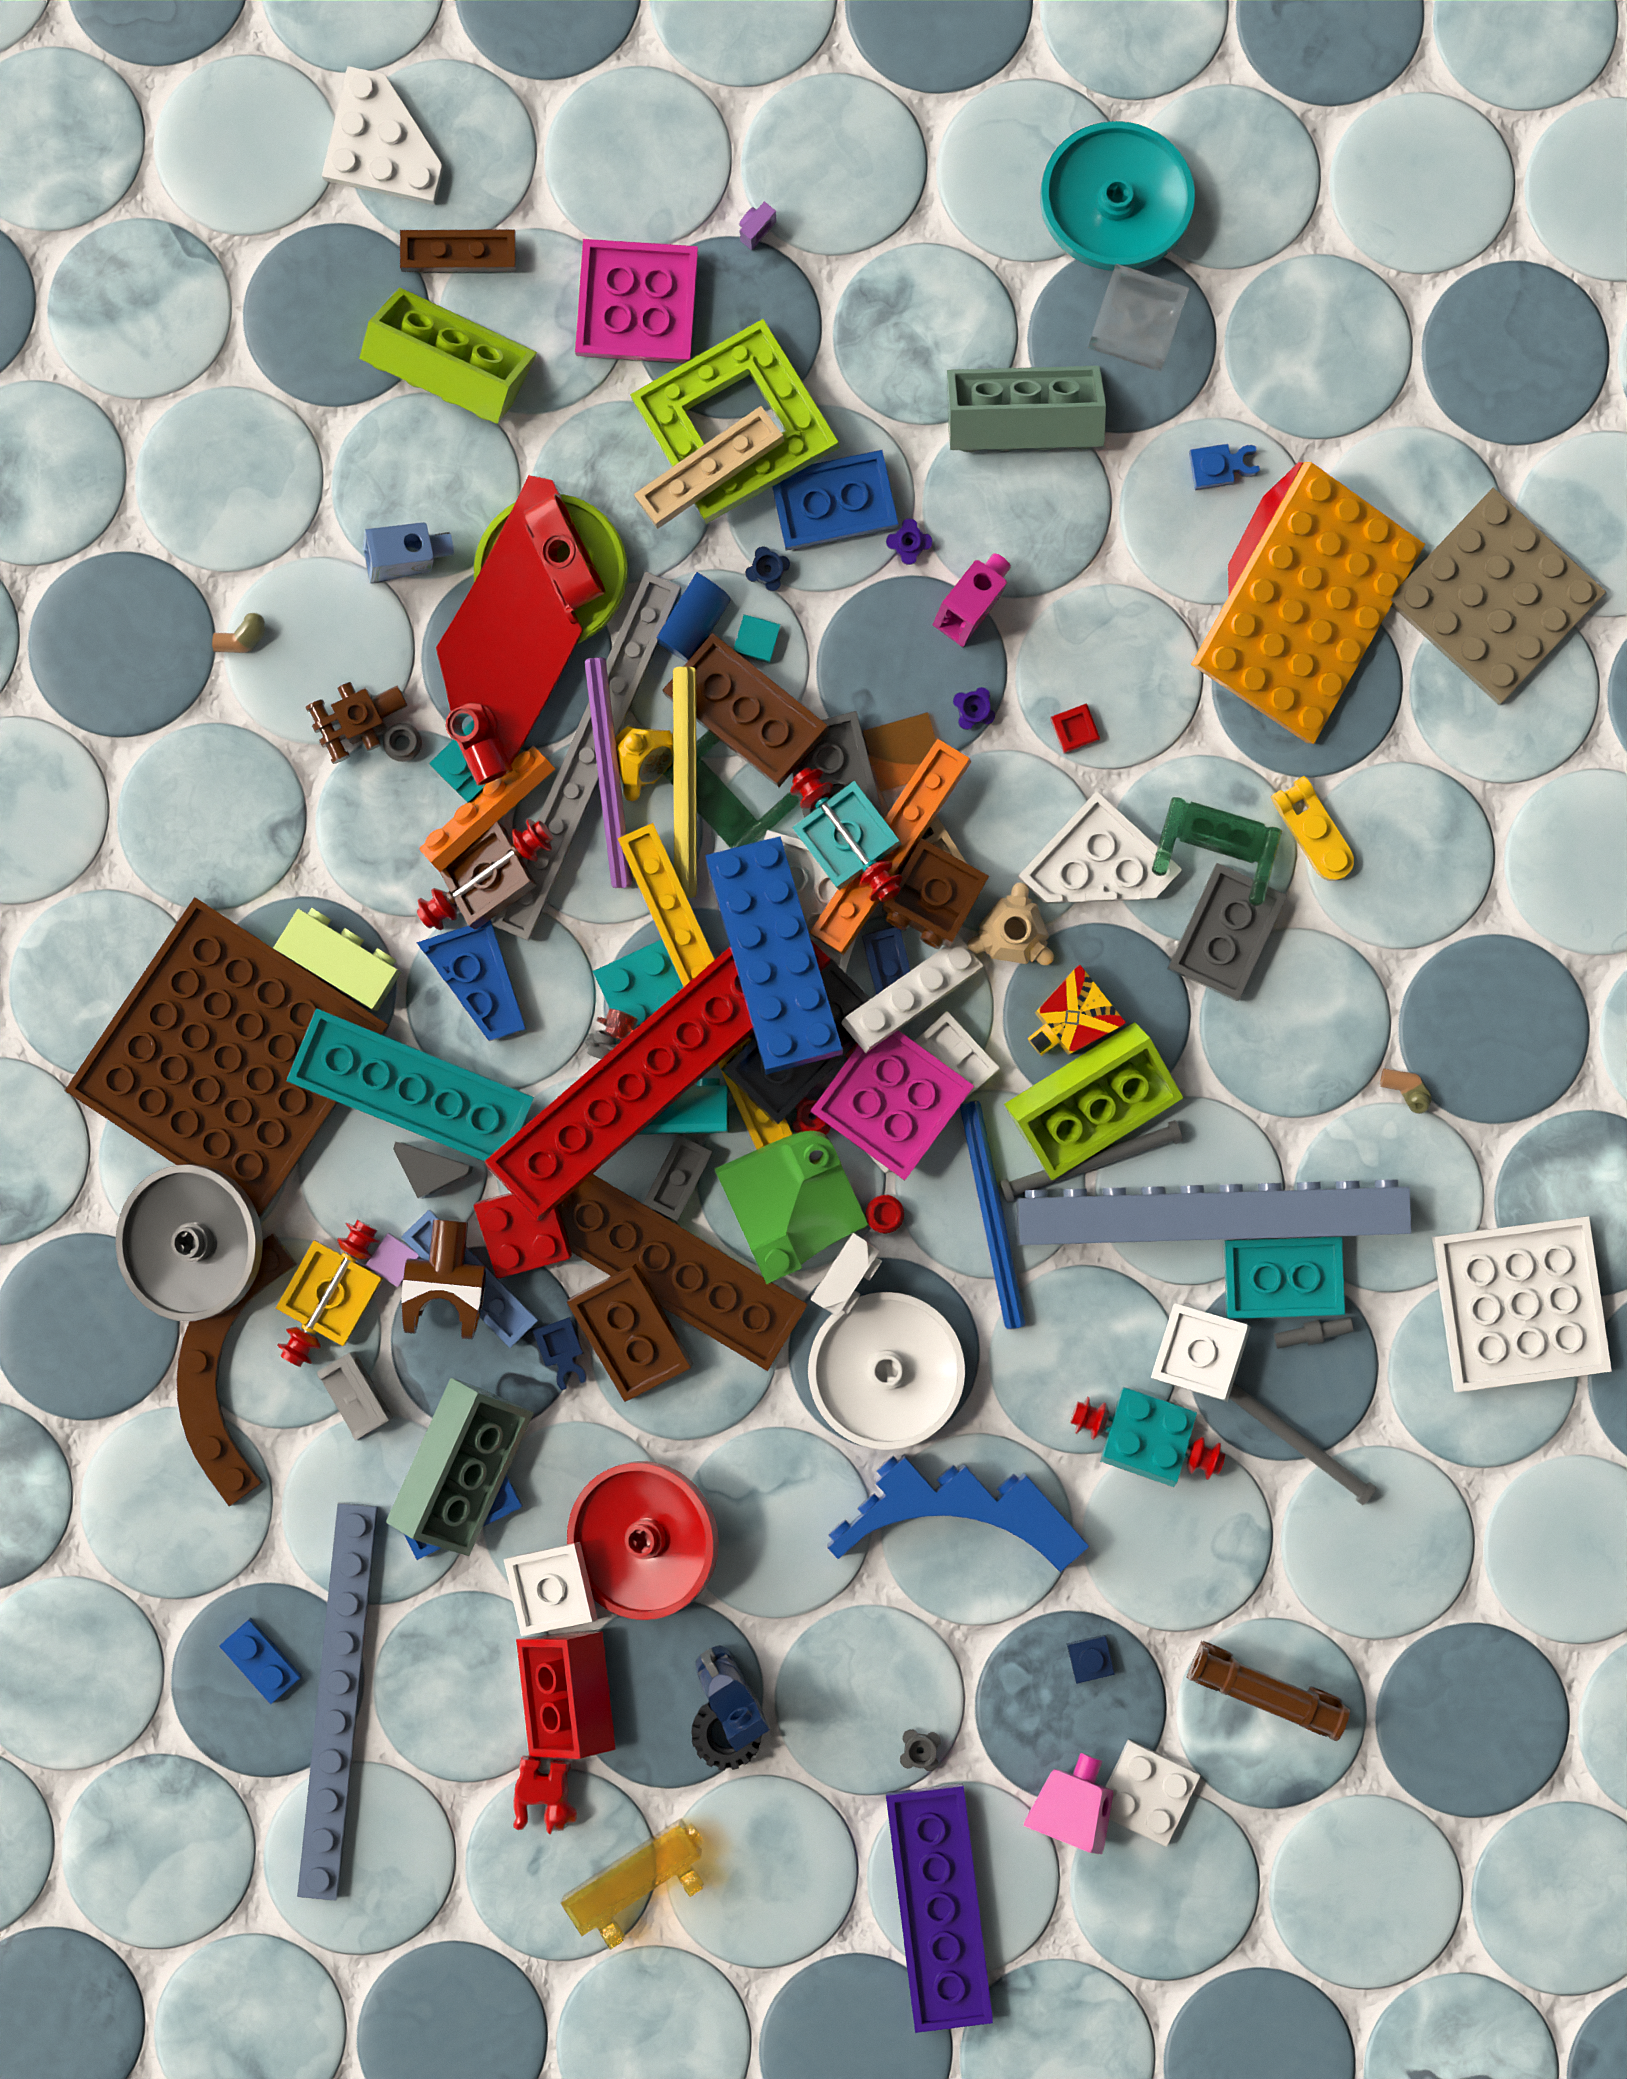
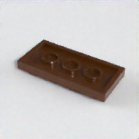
M713 633L683 666L696 669V721L778 788L830 730L826 723ZM673 678L662 690L664 695L672 702Z

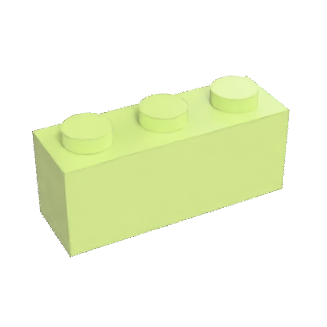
M311 908L308 914L297 909L273 948L369 1008L378 1011L402 973L393 967L397 960L378 948L374 954L360 947L364 940L345 928L341 934L328 927L331 919Z

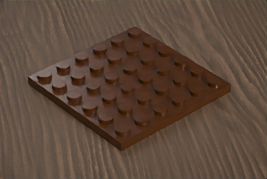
M194 897L64 1091L175 1165H204L225 1173L234 1179L247 1193L257 1211L259 1219H261L338 1104L337 1101L286 1081L316 1008L381 1035H384L390 1025Z

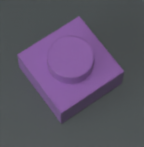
M764 201L757 210L754 207L750 208L739 223V226L742 227L739 230L740 241L750 250L756 247L777 222L776 210Z

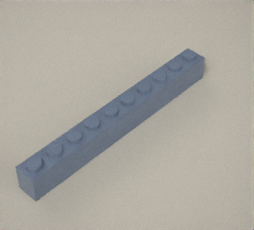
M1375 1180V1188H1360L1359 1181H1336V1189H1321L1320 1182H1297V1190L1282 1191V1183L1258 1184V1191L1243 1192V1184L1219 1185L1218 1193H1204V1185L1180 1186L1181 1194H1165V1186L1141 1187L1142 1195H1126V1187L1103 1188V1196H1087V1189H1064V1197H1048V1190H1025V1198H1016L1018 1245L1411 1234L1410 1187H1398V1180Z

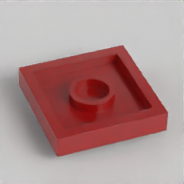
M512 1193L482 1200L473 1205L497 1279L564 1261L573 1256L557 1206L538 1222Z

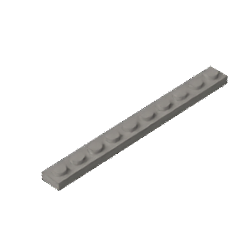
M645 572L606 661L615 738L620 733L658 645L656 637L672 613L681 592V586L648 572ZM590 703L586 707L537 822L539 820L542 821L553 836V840L550 841L552 850L547 851L540 848L537 851L538 860L536 862L522 858L537 886L497 914L492 924L496 928L527 941L532 936L599 781Z

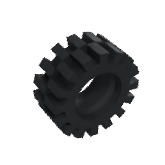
M708 1701L707 1704L701 1706L692 1724V1745L697 1751L696 1754L700 1759L703 1758L708 1766L712 1767L714 1765L719 1767L718 1770L725 1771L726 1768H732V1770L739 1769L740 1765H746L756 1755L762 1736L737 1752L733 1747L718 1745L712 1738L711 1730L714 1723L719 1719L711 1709Z

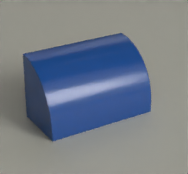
M696 572L657 635L658 645L687 662L711 634L730 603V596L714 582Z

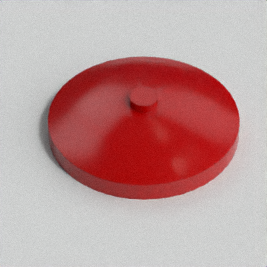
M627 1462L607 1469L597 1475L578 1495L572 1507L567 1526V1545L577 1542L581 1544L593 1599L605 1609L622 1617L636 1620H652L666 1617L683 1609L702 1593L710 1581L716 1566L719 1549L718 1529L707 1499L700 1489L684 1474L657 1462Z

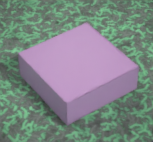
M387 1233L366 1266L396 1287H399L403 1282L407 1258L419 1259L420 1256L412 1248L390 1233Z

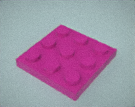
M583 239L575 345L576 356L686 363L691 360L698 246Z
M898 1030L867 1053L858 1045L810 1112L905 1181L974 1085Z

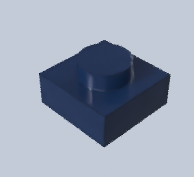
M1105 1635L1066 1643L1076 1684L1115 1675Z

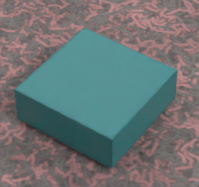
M743 614L733 650L742 656L770 663L781 625Z

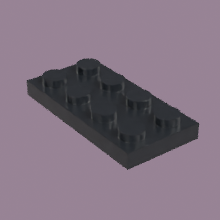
M830 958V964L820 974L843 1049V1055L766 1074L754 1034L721 1068L774 1124H779L857 1043L841 1023L847 1015L869 1001L870 997L832 958Z

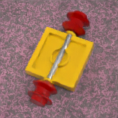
M358 1219L354 1225L346 1222V1226L350 1230L347 1238H337L340 1248L345 1251L342 1254L317 1240H313L276 1306L277 1310L302 1323L301 1328H287L286 1331L290 1335L288 1343H278L277 1345L283 1350L280 1356L298 1367H301L303 1362L312 1364L308 1353L311 1348H321L317 1337L313 1335L316 1332L341 1346L347 1344L383 1280V1277L356 1263V1258L362 1260L372 1257L367 1250L370 1243H380V1240L374 1237L378 1230Z

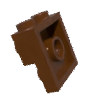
M921 838L901 873L903 877L899 884L901 890L883 905L882 911L888 914L885 920L900 930L906 931L907 927L910 926L921 932L920 940L930 947L940 949L943 944L950 948L989 875Z

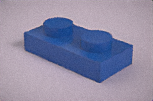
M251 1618L219 1645L270 1705L302 1677Z

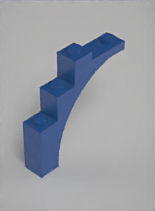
M894 1455L891 1456L876 1470L880 1476L875 1480V1483L884 1494L878 1497L874 1493L857 1508L861 1514L850 1524L846 1519L838 1524L828 1534L832 1540L827 1544L830 1552L839 1559L867 1533L883 1526L925 1516H953L985 1522L1012 1533L1039 1551L1060 1573L1089 1547L1025 1473L1019 1478L1015 1474L1009 1476L997 1488L1001 1494L994 1498L965 1464L958 1469L954 1464L937 1478L940 1486L934 1489L905 1455L898 1460Z

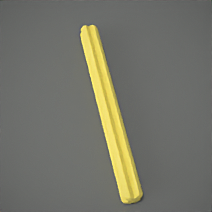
M675 667L673 669L674 870L687 898H693L697 895L696 669L694 667Z

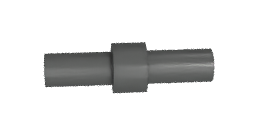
M1350 1317L1324 1323L1315 1320L1303 1323L1304 1327L1274 1333V1339L1277 1349L1306 1342L1310 1346L1324 1343V1338L1351 1333L1354 1330Z

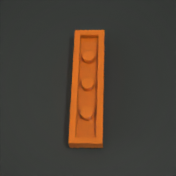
M534 746L516 756L511 765L512 772L487 783L477 797L470 803H466L457 809L454 817L441 829H436L428 835L425 843L419 850L439 872L446 868L555 770L552 764Z

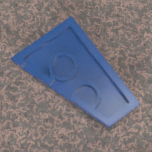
M489 920L477 930L465 926L416 942L488 1041L527 1030L492 925V920Z

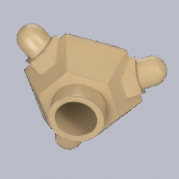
M1016 883L1012 887L1011 895H1007L1006 898H1000L979 924V935L972 937L967 943L971 952L979 954L985 951L986 955L990 954L991 959L1027 964L1029 961L1033 962L1034 960L1041 965H1049L1053 962L1054 954L1046 946L1048 944L1046 941L1049 937L1037 904L1031 903L1032 899L1028 898L1029 889L1026 884Z

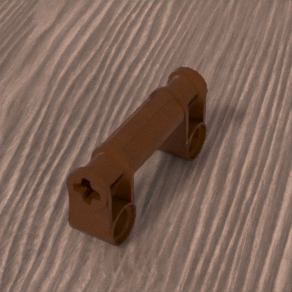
M1202 1640L1186 1676L1190 1681L1219 1691L1221 1694L1233 1697L1314 1733L1329 1737L1334 1741H1338L1341 1738L1349 1719L1350 1708L1342 1703V1699L1312 1686L1309 1687L1308 1691L1243 1665L1233 1657L1232 1653Z

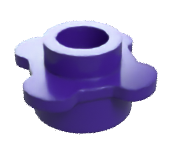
M909 518L902 522V527L895 534L892 533L887 536L886 545L889 549L895 550L904 564L912 565L923 550L931 548L932 538L929 534H923L917 528V522ZM906 539H912L913 543L911 545H907L905 542Z
M979 687L976 691H971L967 694L959 692L954 696L953 705L958 708L960 715L958 725L962 729L969 730L975 724L984 723L989 725L994 721L995 712L990 709V692L986 688ZM972 705L978 707L976 712L971 711L970 707Z

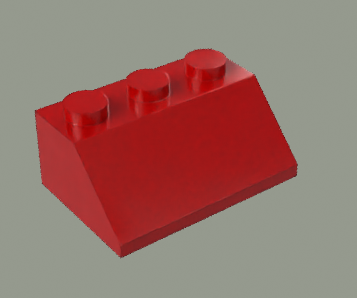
M576 1631L516 1639L529 1757L582 1759L616 1750L603 1633Z

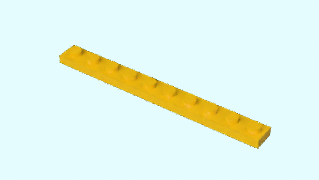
M651 823L619 837L617 840L684 987L712 963L714 958L654 824ZM749 1036L718 1063L720 1070L750 1039ZM721 1070L756 1150L793 1135L785 1118L779 1124H774Z

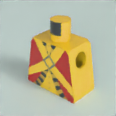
M1079 965L1035 1012L1044 1025L1027 1039L1040 1056H1043L1058 1043L1069 1055L1118 1029L1126 1022L1082 966Z

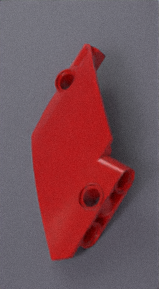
M528 475L479 575L436 646L450 707L445 727L449 736L457 741L478 786L495 781L513 771L511 765L546 705L583 632V628L574 610L605 594L602 580L554 481L551 479ZM567 543L570 548V555L564 562L560 563L557 559V550L562 544ZM467 716H471L474 720V729L472 733L466 736L462 730V723Z

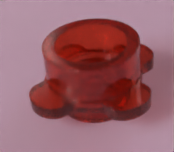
M609 1009L606 1018L597 1017L596 1021L606 1026L605 1034L624 1040L634 1031L638 1019L625 1012Z

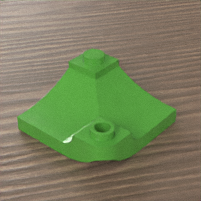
M804 1131L787 1136L715 1168V1172L766 1284L801 1269L802 1264L823 1249L849 1234L868 1226L834 1146L828 1136L821 1132ZM820 1150L822 1155L819 1159L812 1160L809 1157L811 1152Z

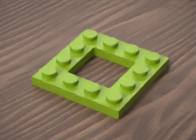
M764 319L630 394L633 403L672 467L705 445L685 411L748 375L752 376L783 427L784 442L694 503L706 524L840 448L838 440Z

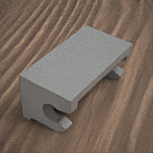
M355 1351L344 1355L317 1372L319 1379L326 1387L355 1440L393 1419Z

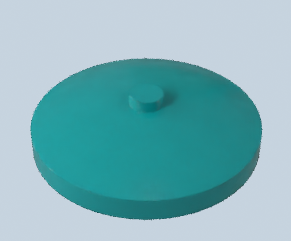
M1123 121L1093 124L1078 130L1066 138L1051 155L1044 170L1040 189L1042 216L1049 233L1056 243L1076 260L1091 267L1108 271H1129L1143 268L1157 262L1170 253L1180 242L1188 228L1195 201L1193 177L1180 151L1158 132L1139 124Z

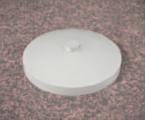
M877 1292L860 1296L848 1314L842 1310L838 1316L832 1313L821 1326L814 1339L808 1364V1379L812 1397L827 1423L840 1435L856 1444L882 1450L912 1446L937 1432L953 1414L961 1397L965 1378V1363L961 1345L946 1319L937 1310L920 1299L894 1292Z

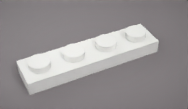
M959 936L953 941L950 948L945 946L847 1015L841 1024L864 1052L867 1053L979 973L984 965L969 950L968 946Z

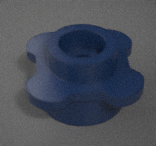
M759 547L755 551L752 566L748 567L745 571L746 578L750 582L757 581L765 585L768 591H776L781 586L780 579L783 573L790 568V561L786 556L779 557L776 553L771 552L768 547ZM770 566L771 571L765 572L764 567Z

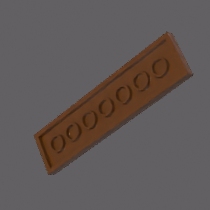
M592 1174L557 1205L573 1254L610 1276L636 1263L662 1308L766 1371L771 1367L808 1305L772 1282L766 1284L763 1276L595 1174Z

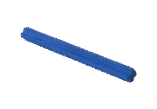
M976 1100L965 1102L960 1105V1111L1004 1325L1009 1330L1025 1326L1026 1321L981 1103Z

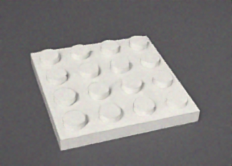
M1589 1216L1432 1237L1454 1392L1612 1371Z

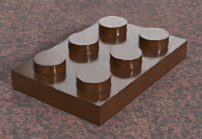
M636 1263L567 1300L569 1308L624 1402L693 1366V1361Z

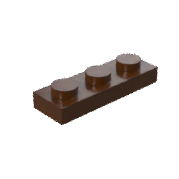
M515 229L400 230V269L402 272L516 271Z

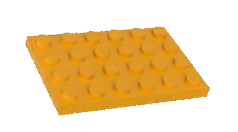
M1304 462L1191 665L1304 742L1314 744L1393 603L1391 601L1393 595L1406 580L1425 544L1314 463Z

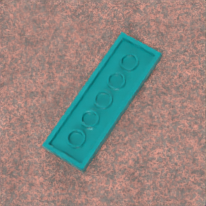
M317 1008L286 1080L482 1161L489 1158L521 1130L534 1099L533 1096Z

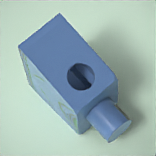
M424 522L365 529L363 551L370 584L427 573L432 569L433 558L454 555L450 532L429 535L427 524ZM414 547L418 552H410L406 548Z

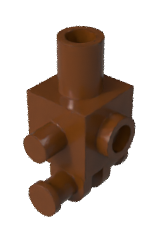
M348 682L337 688L342 700L331 704L334 714L328 715L323 699L314 701L305 707L315 722L312 725L314 732H321L323 736L319 742L322 748L327 747L332 757V764H337L350 757L349 752L345 751L341 742L345 738L352 745L363 741L367 751H371L381 745L376 733L387 729L383 718L408 706L398 685L372 697L366 688L356 692L352 683ZM340 723L342 728L335 731L333 726Z

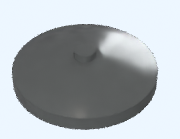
M186 1164L158 1170L146 1177L134 1188L121 1210L117 1223L115 1245L121 1274L130 1291L145 1307L168 1319L197 1321L212 1318L228 1311L245 1296L259 1270L263 1239L257 1211L247 1193L234 1179L209 1166Z

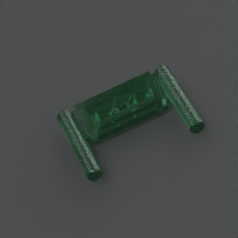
M707 731L696 741L697 813L730 849L755 843L766 834L767 830L772 829L799 804V798L797 795H791L790 792L787 793L759 820H756L751 812L707 764L701 760V757L720 741L711 732ZM672 763V765L663 773V776H664L672 785H673V763Z
M1173 797L1170 801L1152 872L1156 876H1164L1167 873L1176 838H1179L1180 842L1252 864L1255 861L1258 862L1249 895V902L1254 906H1260L1264 903L1282 830L1277 827H1265L1264 823L1192 801L1191 803H1186L1182 798Z

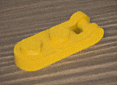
M1302 776L1293 782L1294 786L1285 792L1279 790L1271 795V800L1316 873L1327 881L1343 879L1352 870L1354 865L1353 854L1318 799L1313 786L1305 776ZM1302 799L1308 809L1297 815L1292 805Z

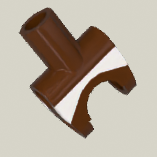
M433 1219L429 1260L407 1258L401 1295L402 1321L405 1333L416 1334L419 1316H422L424 1308L430 1301L441 1298L450 1301L456 1307L459 1313V1321L462 1322V1339L473 1340L484 1301L486 1266L464 1264L468 1230L467 1222Z

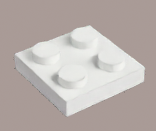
M1174 1303L1151 1378L1228 1402L1251 1327L1240 1322Z
M580 1542L504 1559L521 1636L588 1623L598 1619Z
M1128 1739L1106 1785L1107 1788L1113 1790L1109 1819L1167 1847L1196 1787L1200 1774Z

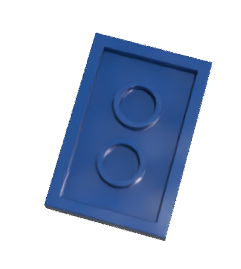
M883 450L811 464L772 486L785 551L898 527Z

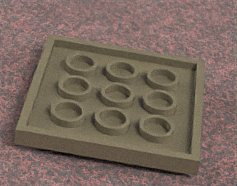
M1492 488L1399 586L1391 599L1393 602L1391 606L1493 701L1500 705L1606 591L1495 488Z

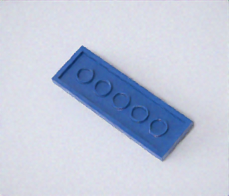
M781 836L705 855L766 1074L843 1055V1049Z

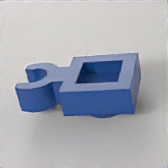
M1228 444L1190 449L1189 458L1195 490L1232 485L1234 483L1233 473H1238L1244 477H1252L1258 474L1260 471L1259 466L1248 467L1243 463L1244 456L1256 453V446H1243L1236 454H1230Z

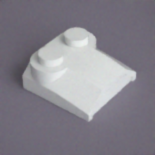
M852 1233L810 1300L838 1316L841 1310L848 1314L861 1295L855 1291V1288L863 1277L870 1281L882 1261L876 1257L880 1250Z

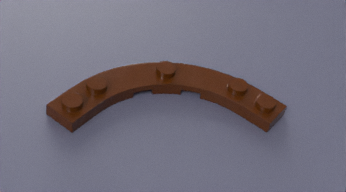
M272 1233L263 1240L259 1270L245 1296L231 1309L218 1316L204 1320L189 1321L178 1358L176 1379L177 1401L186 1439L202 1470L229 1507L263 1483V1481L239 1450L226 1426L217 1396L219 1365L226 1336L243 1309L267 1286L297 1265L275 1233Z

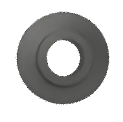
M407 723L392 725L383 737V748L386 754L398 762H407L414 759L422 747V739L415 727ZM402 736L408 737L410 740L409 746L404 750L396 747L397 739Z

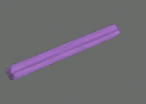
M596 657L585 661L610 878L613 888H625L631 886L632 875L629 864L617 838L627 833L607 665L605 658Z

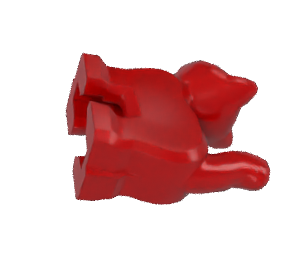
M522 1756L519 1766L520 1776L514 1788L513 1808L516 1819L513 1827L516 1830H523L528 1823V1805L545 1804L547 1808L544 1814V1821L547 1833L563 1831L569 1824L576 1822L577 1809L571 1806L568 1801L569 1787L567 1774L571 1769V1761L554 1759L551 1762L549 1774H543L538 1770L541 1764L539 1757Z

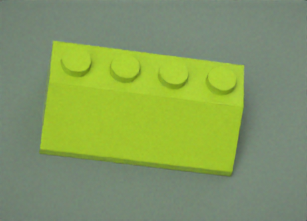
M399 287L369 320L359 359L371 364L377 370L386 371L405 380L413 387L422 388L435 394L447 403L456 404L473 412L483 420L498 424L512 407L537 352Z
M1134 1022L1004 1103V1106L1049 1178L1054 1180L1182 1100L1183 1096L1152 1040Z

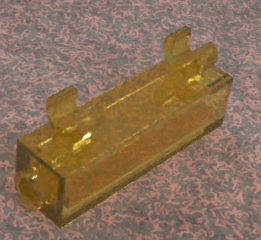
M679 1818L564 1894L560 1904L581 1936L597 1927L611 1950L622 1943L625 1937L622 1929L612 1916L674 1875H677L689 1897L703 1889L704 1883L691 1864L701 1858L702 1849L700 1846L704 1844V1841L692 1823L686 1826L682 1818Z

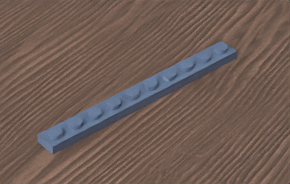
M350 1503L337 1504L297 1897L336 1901L339 1896L378 1506Z

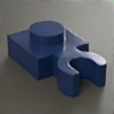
M571 1317L533 1330L545 1366L548 1367L557 1363L559 1370L556 1375V1382L562 1391L568 1388L565 1382V1374L569 1371L576 1372L581 1383L587 1381L586 1371L581 1365L576 1364L573 1358L584 1352Z

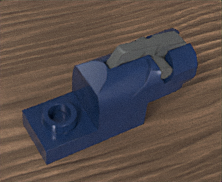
M719 1645L709 1648L700 1654L699 1658L695 1661L700 1683L709 1700L711 1709L722 1723L729 1743L737 1752L770 1730L757 1696L744 1679L742 1671L729 1649Z

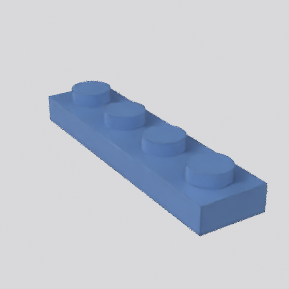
M428 1210L401 1236L423 1260H429L433 1219L440 1220L431 1210ZM466 1246L464 1264L485 1266ZM486 1267L484 1301L480 1318L511 1348L539 1319Z

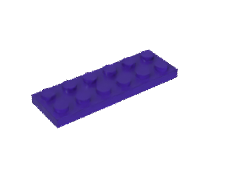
M962 1783L885 1793L915 2033L993 2023L964 1785Z

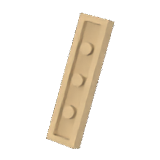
M760 406L634 494L635 499L656 528L659 529L784 442L783 434L762 406Z

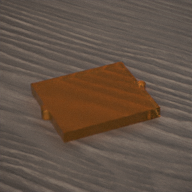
M928 712L863 730L870 754V764L874 768L880 791L883 792L907 785L937 739H935Z

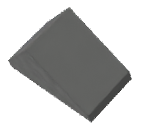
M395 1141L393 1147L417 1198L422 1199L470 1175L473 1170V1166Z

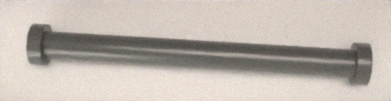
M1176 1120L1168 1122V1127L1102 1149L1054 1180H1051L1045 1170L1010 1182L1007 1179L999 1181L1006 1202L1009 1203L1014 1201V1196L1025 1193V1190H1034L1172 1141L1176 1145L1183 1142L1179 1126Z
M1233 1383L1229 1399L1356 1495L1358 1503L1362 1506L1367 1503L1377 1488L1371 1482L1364 1483L1245 1390Z

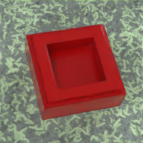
M1087 703L1050 717L1063 754L1100 741V736Z

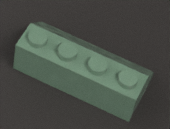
M1100 366L947 370L950 450L974 452L981 449L1012 451L1020 448L1051 450L1059 447L1089 449L1104 446L1106 403Z
M450 1378L386 1523L411 1539L470 1556L534 1412L482 1388Z

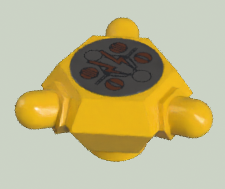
M629 726L620 731L616 736L619 773L622 784H624L623 796L626 800H637L640 796L641 788L645 787L646 784H654L672 765L673 733H670V730L634 728Z

